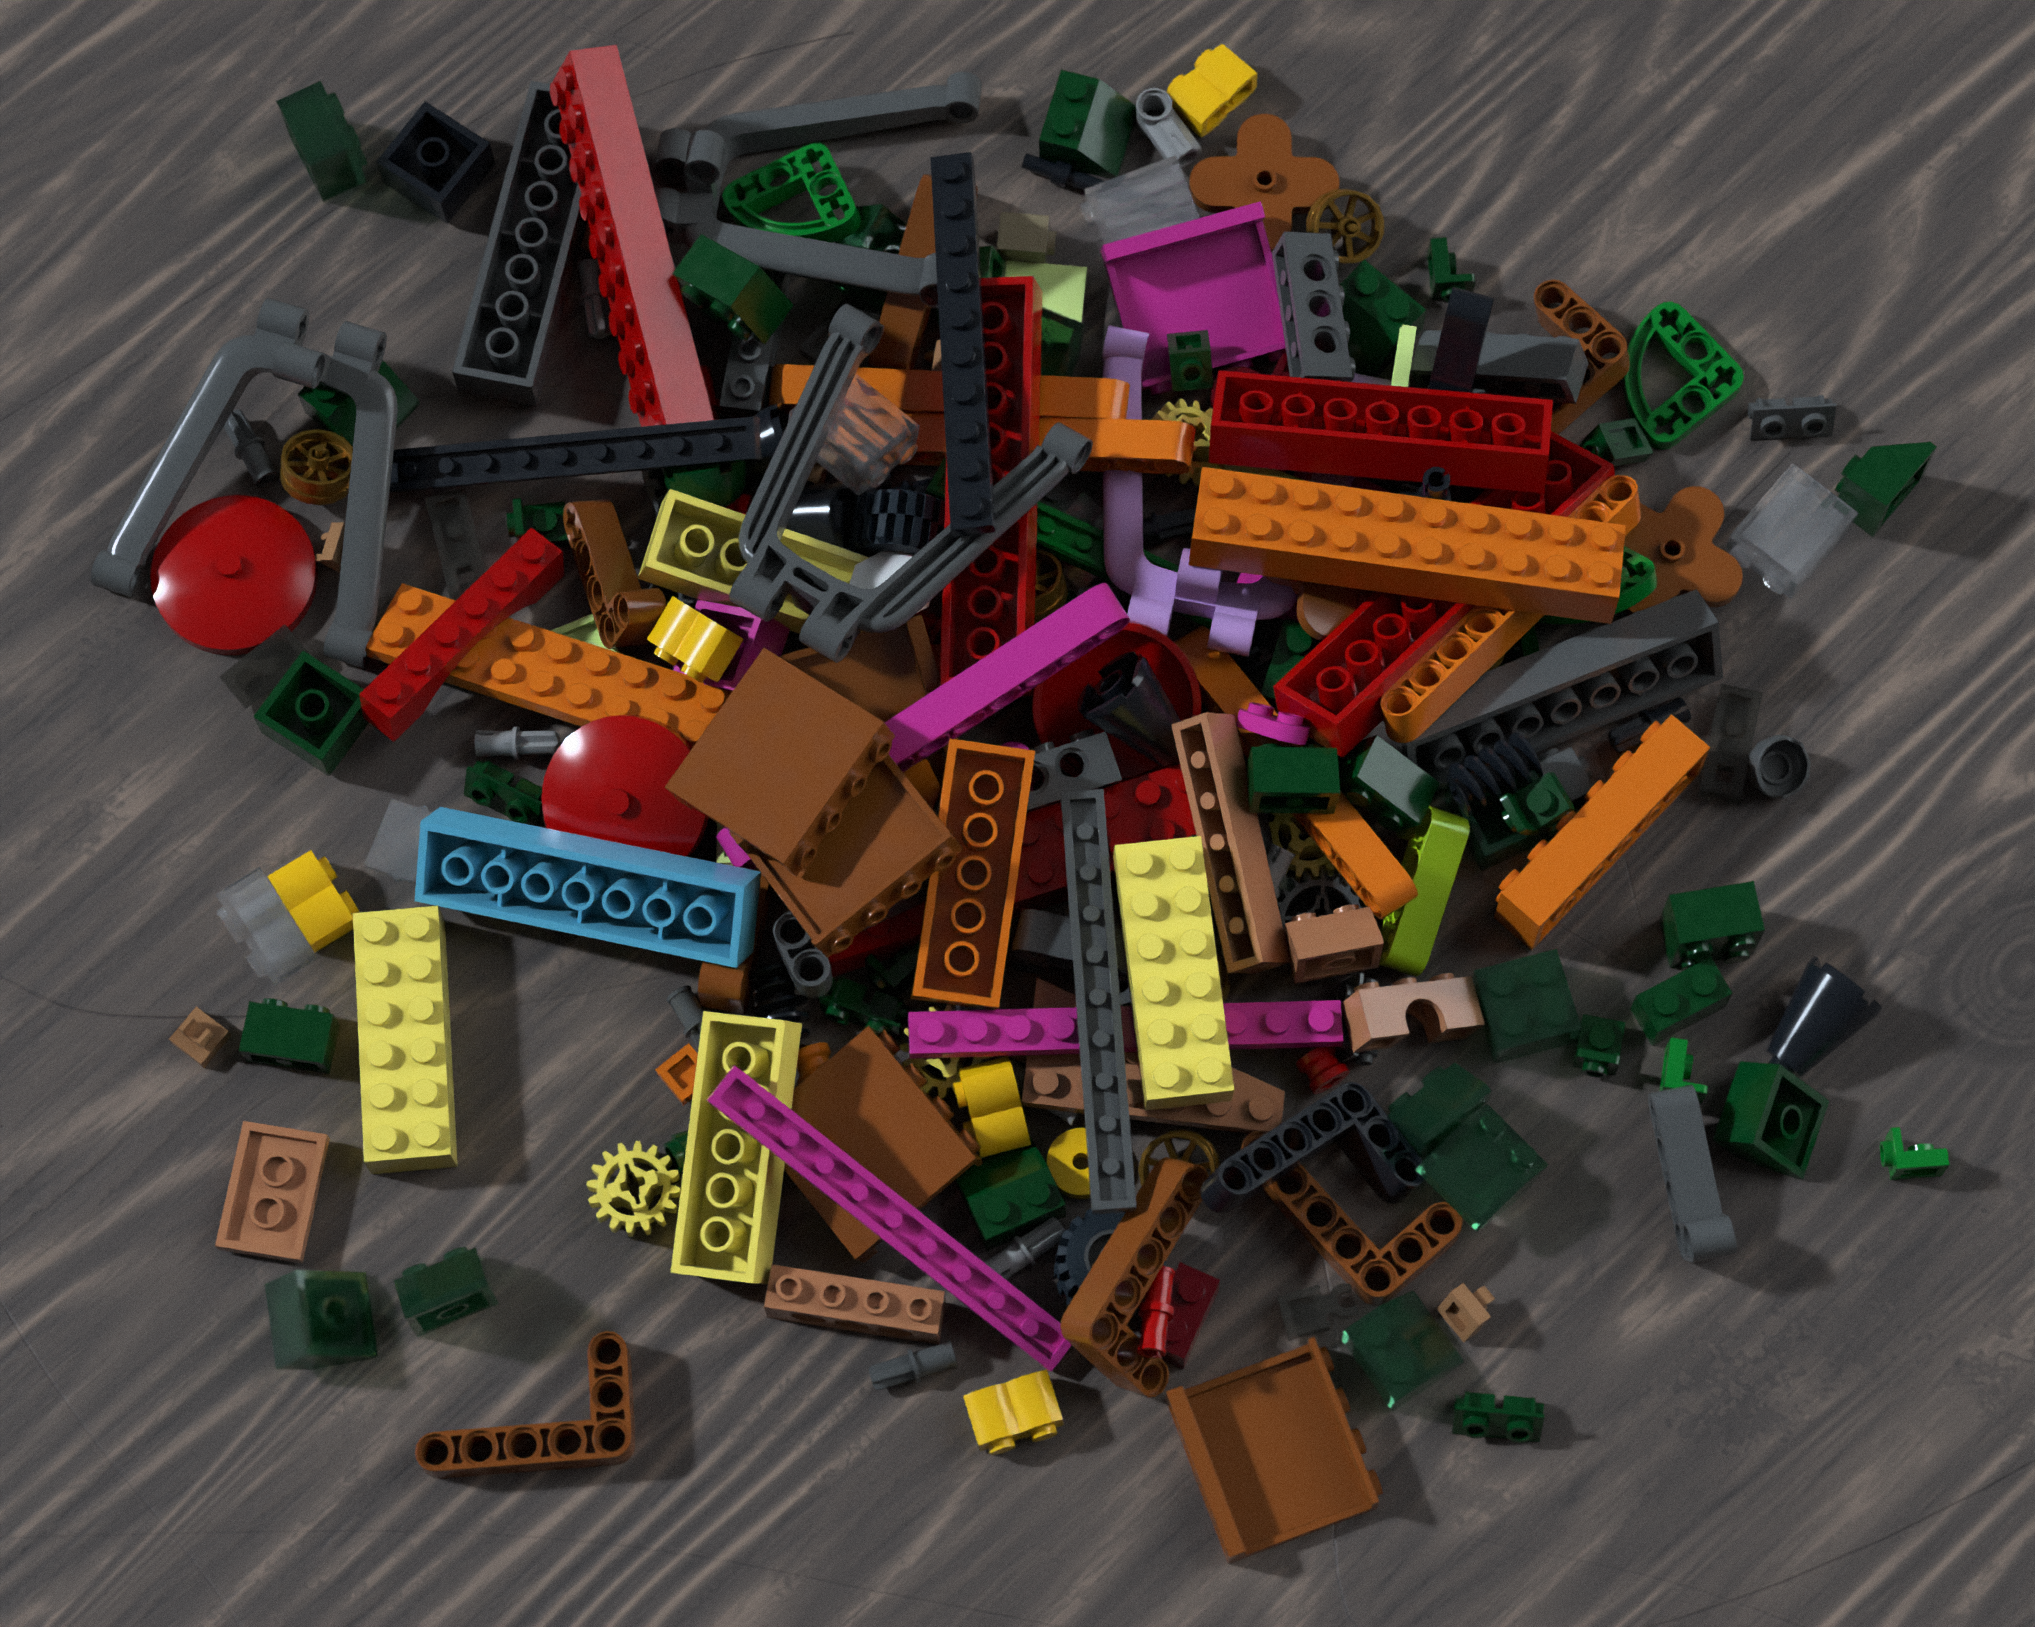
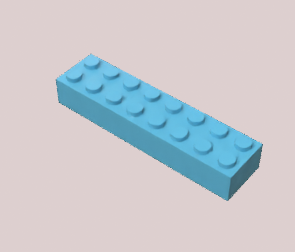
M439 807L420 822L414 901L737 968L753 953L761 872Z

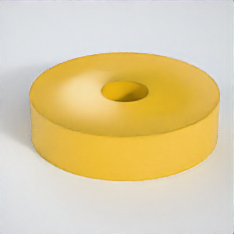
M1085 1128L1070 1129L1060 1134L1051 1144L1047 1154V1165L1062 1194L1075 1199L1091 1198L1088 1167L1079 1170L1073 1165L1074 1160L1078 1157H1084L1088 1160Z

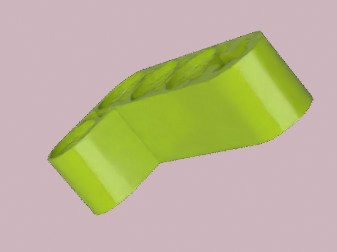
M1429 806L1421 825L1396 832L1399 838L1409 841L1401 865L1413 880L1418 896L1384 917L1380 929L1384 942L1380 966L1414 977L1419 976L1424 971L1468 839L1470 824L1466 818Z

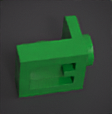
M1671 1037L1664 1050L1659 1091L1692 1084L1699 1104H1702L1707 1096L1708 1086L1683 1081V1079H1690L1693 1066V1055L1686 1054L1688 1040Z
M1900 1127L1890 1128L1885 1141L1880 1142L1881 1164L1883 1167H1889L1890 1180L1943 1176L1950 1165L1947 1148L1934 1149L1933 1144L1924 1143L1908 1147V1151H1904Z

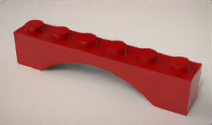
M531 527L359 694L363 718L395 742L424 713L449 674L483 637L512 614L537 603L565 576L562 550Z

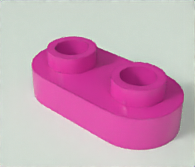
M1249 702L1248 709H1239L1236 721L1237 727L1288 743L1307 744L1310 727L1302 724L1304 717L1287 712H1278V716L1273 715L1274 707Z

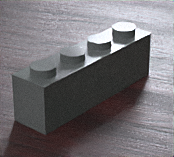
M1442 329L1439 331H1422L1410 370L1418 388L1428 389ZM1486 331L1472 393L1553 400L1554 403L1576 404L1588 361L1579 339L1567 336L1539 337L1524 333L1518 335L1494 334Z

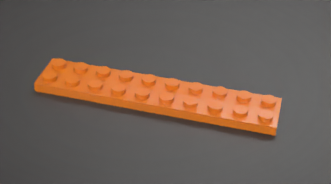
M402 583L366 646L367 657L391 664L456 600ZM509 617L483 637L444 681L581 727L594 720L615 715H639L652 718L674 729L687 740L692 748L732 693L731 691L706 685L704 682L701 683L689 675Z

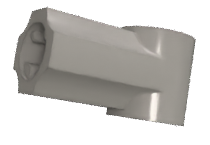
M1159 88L1144 90L1136 101V127L1138 131L1151 140L1172 171L1186 168L1201 155L1202 149L1172 108V100L1168 93ZM1150 110H1157L1163 114L1157 117L1148 116L1146 112Z

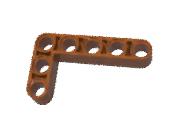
M924 174L919 182L898 255L926 258L928 255L936 253L931 174ZM976 186V199L978 194V186ZM887 292L879 320L884 325L883 335L875 350L869 355L868 367L913 370L932 307L925 305L919 296H905Z
M1552 279L1539 284L1534 292L1533 297L1538 322L1553 337L1567 336L1579 339L1588 361L1584 379L1588 380V382L1581 386L1576 404L1553 402V406L1558 408L1552 412L1551 431L1559 435L1625 377L1630 368V360L1624 336L1565 283ZM1551 303H1561L1557 308H1546ZM1578 328H1589V331L1585 333H1574ZM1613 352L1618 354L1611 359L1602 358L1607 353Z
M1253 1131L1248 1134L1243 1140L1241 1149L1268 1132ZM1302 1165L1262 1190L1358 1297L1366 1304L1372 1306H1380L1389 1302L1450 1249L1458 1240L1463 1224L1462 1215L1458 1208L1446 1202L1435 1203L1379 1250ZM1290 1177L1299 1182L1301 1189L1295 1194L1288 1195L1280 1191L1277 1183L1283 1178ZM1312 1210H1323L1330 1217V1222L1321 1227L1313 1226L1309 1223L1306 1215ZM1438 1217L1446 1218L1451 1222L1453 1231L1445 1235L1437 1234L1431 1228L1430 1222ZM1344 1241L1352 1242L1358 1247L1359 1255L1353 1259L1343 1258L1337 1253L1336 1246ZM1406 1245L1414 1246L1419 1250L1421 1259L1415 1263L1404 1262L1398 1255V1249ZM1375 1273L1381 1274L1386 1277L1389 1286L1383 1291H1373L1367 1286L1366 1277Z
M1164 1157L1154 1165L1136 1195V1212H1126L1061 1319V1331L1064 1338L1115 1386L1147 1397H1156L1166 1388L1169 1379L1168 1366L1161 1358H1147L1139 1355L1137 1349L1140 1338L1126 1325L1202 1202L1200 1190L1202 1184L1209 1176L1206 1169L1201 1165L1171 1157Z
M604 1331L595 1335L588 1345L591 1419L431 1432L421 1437L416 1444L415 1456L417 1462L428 1475L439 1479L611 1466L625 1463L633 1455L636 1444L632 1363L626 1342L621 1335L611 1331ZM613 1345L621 1349L620 1356L614 1363L603 1364L598 1361L599 1353L604 1347ZM614 1388L623 1392L622 1400L617 1406L608 1408L600 1404L601 1396L608 1389ZM612 1432H620L625 1435L623 1446L613 1452L603 1449L602 1444L605 1436ZM569 1435L578 1436L581 1439V1444L575 1453L564 1455L559 1452V1444L563 1438ZM521 1440H535L537 1446L534 1454L527 1458L515 1456V1447ZM481 1442L492 1444V1453L488 1459L481 1462L471 1459V1451L475 1445ZM441 1445L448 1448V1456L443 1463L439 1465L428 1464L427 1455L433 1447Z

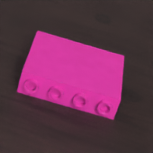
M1261 201L1104 244L1101 247L1100 252L1121 327L1149 333L1141 373V391L1150 389L1151 395L1154 396L1173 390L1167 334L1208 330L1212 372L1236 366L1251 369L1254 367L1253 360L1267 356L1269 363L1277 362L1286 352L1273 258L1263 224L1265 214Z

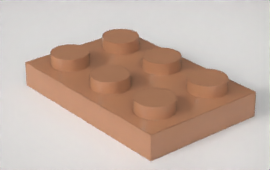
M243 1121L215 1247L222 1251L303 1264L329 1146V1136L322 1133Z

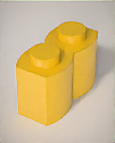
M1224 44L1219 45L1214 50H1205L1196 60L1195 69L1185 76L1180 74L1175 77L1167 88V93L1172 100V108L1183 123L1201 138L1215 129L1228 113L1241 105L1257 87L1258 73Z
M674 596L671 597L647 638L648 641L657 646L654 651L655 655L674 666L678 660L682 661L684 665L681 671L703 683L706 676L718 683L744 640Z
M312 850L267 876L314 953L353 930V913L360 911L347 890L340 894L337 892L331 881L338 878L325 856L317 860Z
M1006 1056L959 1068L960 1081L953 1083L959 1108L967 1107L970 1121L963 1122V1128H966L980 1144L981 1149L978 1151L980 1157L1031 1145L1009 1057Z
M1048 1370L1030 1373L963 1396L980 1451L989 1449L990 1455H997L1014 1449L1016 1447L1014 1441L1031 1436L1033 1442L1051 1438L1058 1434L1056 1428L1064 1425Z

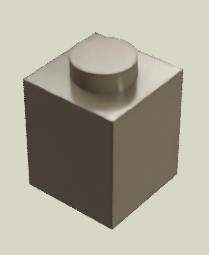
M1000 212L997 253L1005 262L1006 260L1047 263V255L1055 256L1057 231H1049L1048 215Z

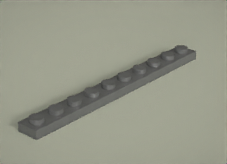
M1104 789L1063 791L1060 794L1091 1210L1092 1214L1136 1212Z

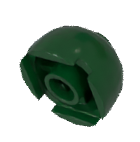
M746 462L662 469L668 491L672 489L725 508L733 504L744 492L747 482Z

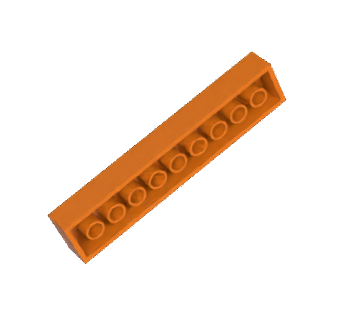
M1202 467L1188 565L1612 624L1620 596L1626 525Z

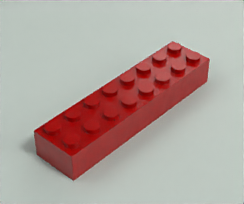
M1219 370L1210 426L1209 463L1423 482L1424 473L1428 469L1441 467L1446 470L1444 476L1449 473L1450 485L1545 493L1553 400Z

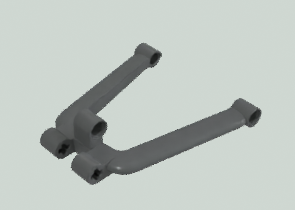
M956 72L950 75L946 85H931L733 113L715 119L703 130L694 133L680 128H670L663 131L658 145L655 172L663 180L674 183H686L687 186L686 193H680L671 188H658L655 190L668 243H686L690 249L702 234L760 266L762 270L905 296H919L925 305L939 308L936 253H932L926 258H914L726 224L717 220L721 183L729 162L742 154L933 120H947V118L957 123H969L975 120L979 114L982 90L981 80L969 72Z
M267 298L261 306L255 334L242 335L231 339L214 355L113 534L107 551L102 550L97 555L91 572V584L132 597V593L139 580L141 565L145 566L148 554L253 377L261 373H273V376L312 389H315L318 385L326 386L353 398L356 404V423L337 609L334 621L326 635L323 651L325 657L366 668L372 659L367 657L365 649L373 634L377 617L398 415L395 391L388 380L378 373L386 349L387 334L379 330L344 321L335 340L333 356H329L323 352L302 346L310 319L308 309Z
M849 304L841 306L830 323V337L822 348L741 524L738 537L739 549L743 559L748 564L735 580L729 595L731 602L768 622L777 615L786 596L791 594L794 606L809 615L801 629L799 641L835 663L845 658L861 631L885 633L895 630L910 620L1061 482L1069 471L1073 474L1077 473L1086 463L1093 447L1091 439L1060 422L1056 423L1045 436L1042 446L1037 445L1028 457L993 486L996 532L953 537L950 525H948L884 583L876 588L861 589L805 561L782 544L781 537L856 371L863 359L875 350L884 331V325L878 320Z

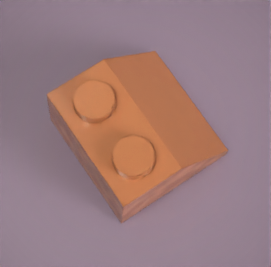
M1355 904L1345 905L1333 910L1334 914L1317 917L1316 913H1303L1291 918V922L1285 923L1284 933L1291 959L1290 967L1294 984L1378 968L1384 942L1371 908L1359 909L1358 905Z

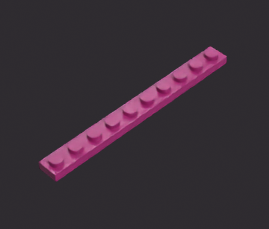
M1341 1000L1223 1003L1229 1050L1341 1047L1344 1042ZM1121 1006L1124 1052H1137L1131 1006ZM1076 1007L908 1012L909 1059L1080 1054Z
M733 1066L706 1101L1045 1369L1052 1372L1072 1346L1062 1335L1061 1323L737 1066Z

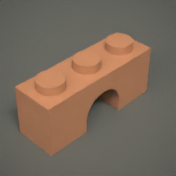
M1453 973L1440 974L1425 982H1417L1415 977H1409L1395 981L1391 986L1380 987L1378 982L1364 983L1356 986L1353 989L1354 993L1341 1003L1353 1053L1387 1049L1396 1045L1409 1035L1405 1013L1413 1015L1422 1023L1428 1043L1466 1039L1485 1025L1472 976L1455 978Z

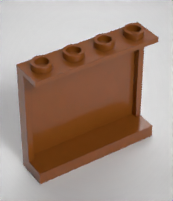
M922 615L913 616L906 623L889 632H860L848 654L838 663L810 647L779 656L884 723L940 687V675ZM948 744L925 758L928 760L939 785L942 784Z
M763 648L665 788L679 802L690 809L695 808L782 864L792 875L797 877L802 868L808 867L813 862L817 854V847L826 834L835 830L842 819V812L852 797L858 796L863 791L867 783V776L876 763L884 760L889 754L895 735L882 720L771 651Z
M889 754L884 760L876 763L867 776V783L863 791L858 796L852 797L842 812V819L835 830L826 834L817 847V854L813 862L808 867L802 868L797 877L792 875L779 862L734 833L729 832L810 936L814 946L827 958L833 953L837 954L847 949L858 933L867 926H873L882 921L887 915L888 909L899 900L914 895L921 888L924 880L934 872L948 868L955 861L956 855L963 850L958 841Z
M868 1026L794 1088L791 1110L919 1211L973 1164L981 1166L984 1163L976 1153L981 1149V1146L966 1128L959 1132L949 1119L955 1114L939 1095L934 1099L931 1098L923 1088L928 1081L912 1062L905 1066L896 1054L901 1050V1047L885 1029L879 1033ZM785 1163V1172L855 1260L866 1263L878 1252L875 1247L883 1240Z
M1315 1337L1309 1338L1307 1345L1185 1390L1183 1386H1179L1166 1391L1165 1400L1228 1564L1377 1509L1379 1504L1377 1496L1383 1494L1382 1486L1375 1470L1367 1471L1361 1455L1367 1453L1362 1435L1358 1428L1351 1430L1345 1413L1351 1411L1342 1387L1335 1389L1329 1373L1334 1371L1331 1356L1326 1346L1318 1347Z

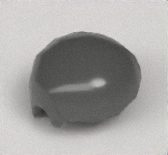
M1773 735L1759 741L1749 753L1746 769L1750 782L1759 792L1775 799H1786L1799 792L1809 779L1811 761L1802 742L1786 735Z

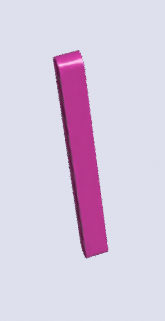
M1098 584L1085 591L886 721L885 724L895 735L889 755L903 773L947 745L950 738L956 739L1126 627L1130 618L1108 584ZM723 828L716 838L733 866L751 870L756 869L757 866L729 834L730 831Z

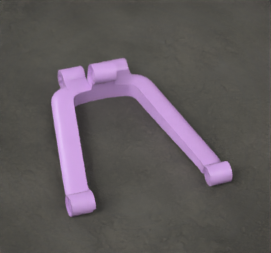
M1109 325L1102 353V362H1104L1103 378L1118 379L1130 384L1126 419L1142 420L1141 373L1149 333ZM1355 373L1352 382L1391 386L1392 380ZM1107 470L1103 472L1104 564L1110 580L1120 590L1132 595L1127 613L1130 620L1153 627L1168 636L1173 611L1213 619L1207 649L1249 657L1256 622L1279 617L1290 610L1298 598L1292 587L1275 584L1264 576L1259 581L1248 584L1221 582L1223 570L1188 565L1190 549L1183 548L1178 573L1151 564L1146 559L1143 551L1142 473L1130 470ZM1313 473L1310 482L1351 487L1355 477Z

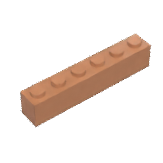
M1205 712L1172 724L1196 835L1201 836L1207 884L1228 973H1259L1290 963L1291 959L1257 813H1249L1246 764L1235 717L1232 714Z

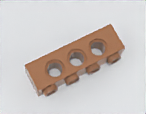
M772 1264L764 1309L767 1318L939 1345L946 1308L945 1291Z

